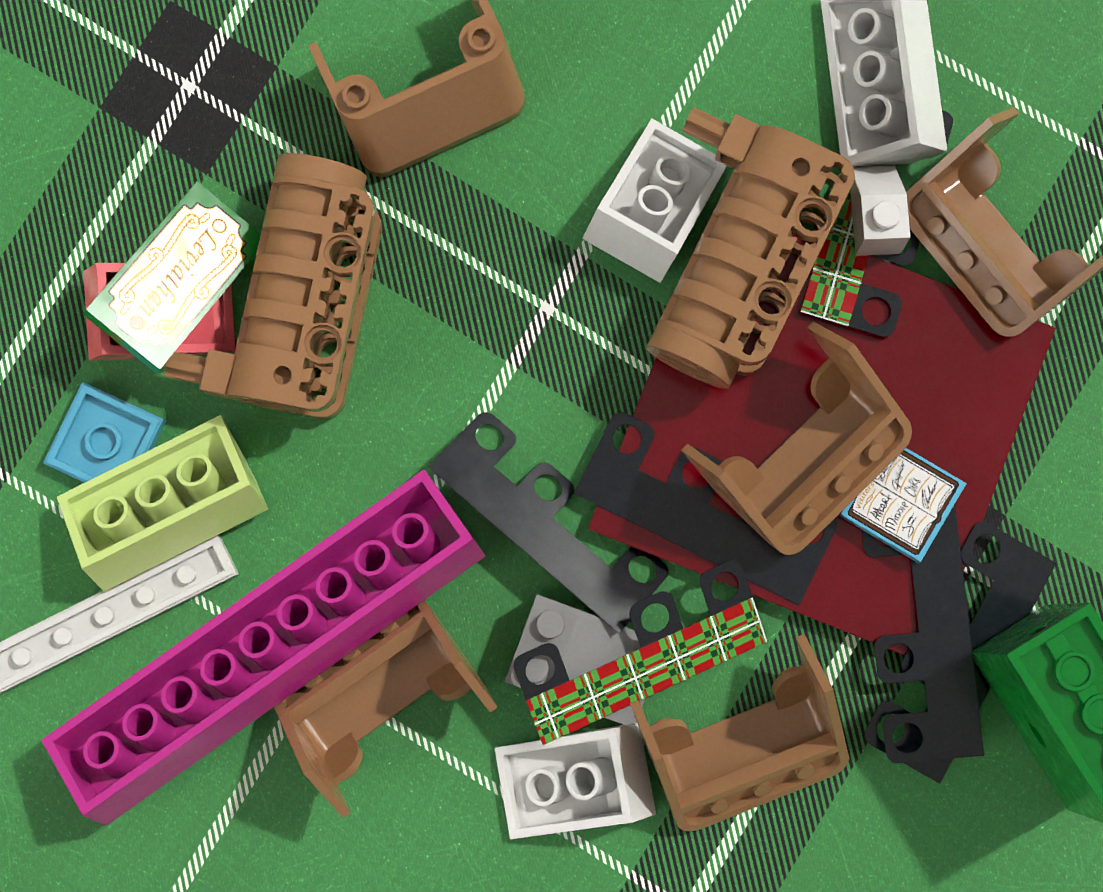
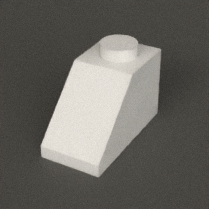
M853 167L855 178L850 192L855 255L901 254L910 239L907 193L896 167Z

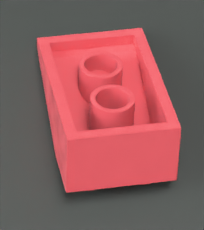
M95 263L83 271L86 308L125 263ZM231 284L176 349V352L191 355H207L208 349L226 353L235 352ZM86 317L89 361L137 360L134 355Z

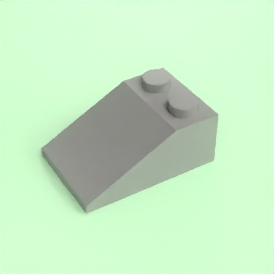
M537 594L505 682L521 688L514 670L515 659L520 654L545 643H552L557 646L569 680L641 647L635 630L625 627L619 634L600 617ZM545 655L533 657L526 666L528 680L537 685L548 682L553 677L555 671L553 661ZM645 699L639 701L641 707L643 706ZM631 705L604 717L624 725L637 723Z

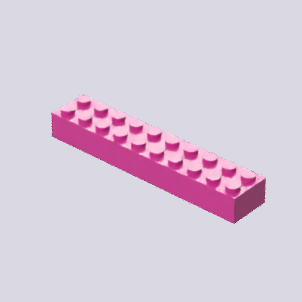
M422 470L51 732L41 741L82 815L107 826L483 559L486 555L427 472Z

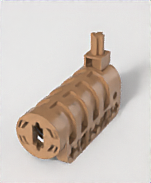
M693 107L682 132L717 148L715 160L733 168L734 171L646 349L660 361L692 378L715 387L728 389L736 374L742 376L754 374L762 367L770 354L853 185L855 173L852 164L845 157L795 133L774 126H759L737 114L734 115L729 124ZM832 167L841 171L839 177L830 172ZM824 184L832 187L827 200L818 197ZM812 207H815L821 211L817 216L815 213L802 210L806 208L808 211H811ZM819 216L825 217V222ZM801 223H810L816 231L805 229ZM792 233H794L801 240L814 243L809 245L806 242L804 246L800 245L796 242L797 238L792 237ZM790 252L799 255L792 268L788 280L784 283L777 279ZM772 289L777 290L778 292H780V295L784 297V301L778 295L764 291H772ZM759 303H771L776 307L778 313H765L760 308ZM753 316L762 323L770 324V326H763L758 324L757 321L754 320ZM751 332L760 335L751 355H747L742 350Z
M285 153L278 156L235 353L231 354L208 349L206 358L175 351L164 364V367H166L165 377L201 384L200 390L208 395L234 399L267 409L316 419L329 420L336 417L343 410L382 235L380 216L375 210L370 196L364 191L367 176L363 172L349 165L312 155ZM362 232L361 237L357 238L356 233ZM345 243H349V244H352V245H353V246H346V247H344V246H345ZM356 256L355 261L351 265L340 267L346 258ZM343 277H352V280H348ZM336 284L340 285L339 290H335ZM343 298L346 299L345 305L342 304ZM333 307H335L334 313L331 312ZM343 321L342 327L340 329L337 328V323ZM337 343V348L331 356L321 357V352L326 345ZM320 370L321 375L316 378L317 371ZM323 388L327 389L325 396L317 395L315 401L312 400L314 393L320 394Z

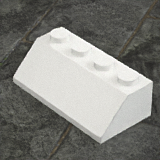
M821 0L840 155L849 160L853 167L910 164L948 152L927 0Z

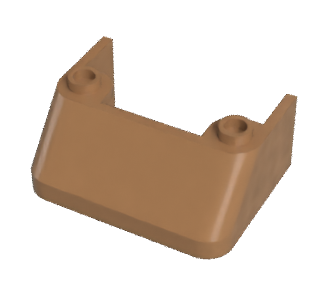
M470 0L478 18L469 21L462 28L459 35V47L466 61L465 63L386 99L382 98L375 82L367 76L350 75L335 82L317 42L308 45L360 161L367 172L377 177L391 176L510 122L521 114L525 105L524 89L502 29L488 0Z
M1014 107L988 117L906 192L910 230L990 327L1003 336H1016L1022 333L1103 270V255L1089 266L1081 255L1069 249L1057 250L1040 262L985 196L984 193L997 182L1001 172L999 158L987 143L1019 115V112Z
M814 321L807 329L828 356V359L817 369L811 380V393L820 408L758 469L752 462L741 456L730 457L718 466L689 444L681 450L714 491L771 546L785 555H793L802 551L904 451L912 435L910 421L855 344Z
M424 600L274 706V709L303 774L344 818L351 811L338 784L353 776L358 770L363 757L358 741L431 689L439 699L444 701L461 698L472 689L489 712L496 709L497 705L470 662Z
M805 634L796 637L803 665L788 668L779 674L772 685L774 700L690 733L686 723L679 719L664 718L649 726L639 700L630 703L677 826L681 830L696 831L830 778L841 772L848 764L849 754L834 691Z

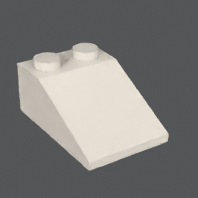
M651 118L598 206L582 239L661 283L723 174L726 165L715 160L716 154Z
M637 723L568 734L545 745H542L541 740H534L495 748L510 839L633 823L656 815L643 739Z

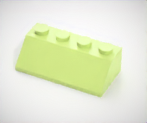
M221 415L57 496L81 568L104 592L268 510L254 474Z

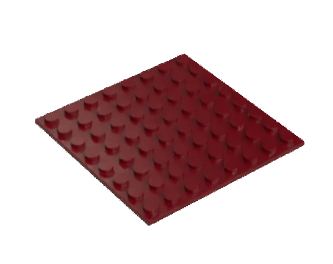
M792 233V237H796V242L800 245L804 246L806 242L809 245L814 243L801 240L794 233ZM790 252L777 280L786 283L799 255ZM869 256L861 283L895 293L902 302L895 330L890 336L881 337L801 312L814 268L813 265L770 354L762 367L754 374L746 376L736 374L730 387L724 389L692 378L659 359H655L632 417L647 423L654 430V439L638 470L666 483L682 452L681 450L687 444L721 460V462L733 456L744 457L758 469L820 408L811 393V380L817 369L828 359V356L807 327L814 321L854 343L911 423L912 435L906 448L967 483L955 503L960 550H962L975 524L983 521L1056 328L1037 321L1016 336L1000 335L990 327L961 290L879 258ZM772 289V291H770V290H765V291H764V292L774 293V294L778 295L780 298H782V300L784 301V297L781 296V295H780V292H778L777 290H773V289ZM873 297L866 300L863 304L862 315L868 323L882 325L889 320L891 309L884 299ZM759 303L760 308L765 313H778L776 307L771 303ZM753 316L754 320L757 321L758 324L763 326H770V324L762 323ZM751 332L742 352L751 355L760 335ZM628 426L619 452L629 454L635 452L640 447L642 436L636 427ZM688 461L682 470V477L685 483L692 488L706 486L708 482L695 466ZM714 491L709 505L747 523ZM598 505L588 527V530L701 575L705 571L718 566ZM839 515L835 518L837 521L836 531L800 605L747 580L752 595L874 644L879 637L884 635L919 633L911 559L905 555L869 556L863 547L862 530ZM824 529L809 544L818 542L824 535ZM870 535L873 542L878 546L890 547L887 544ZM962 561V568L964 572L966 564ZM722 572L714 578L716 581L738 589V580L730 572ZM897 643L889 646L887 649L905 656L909 647Z

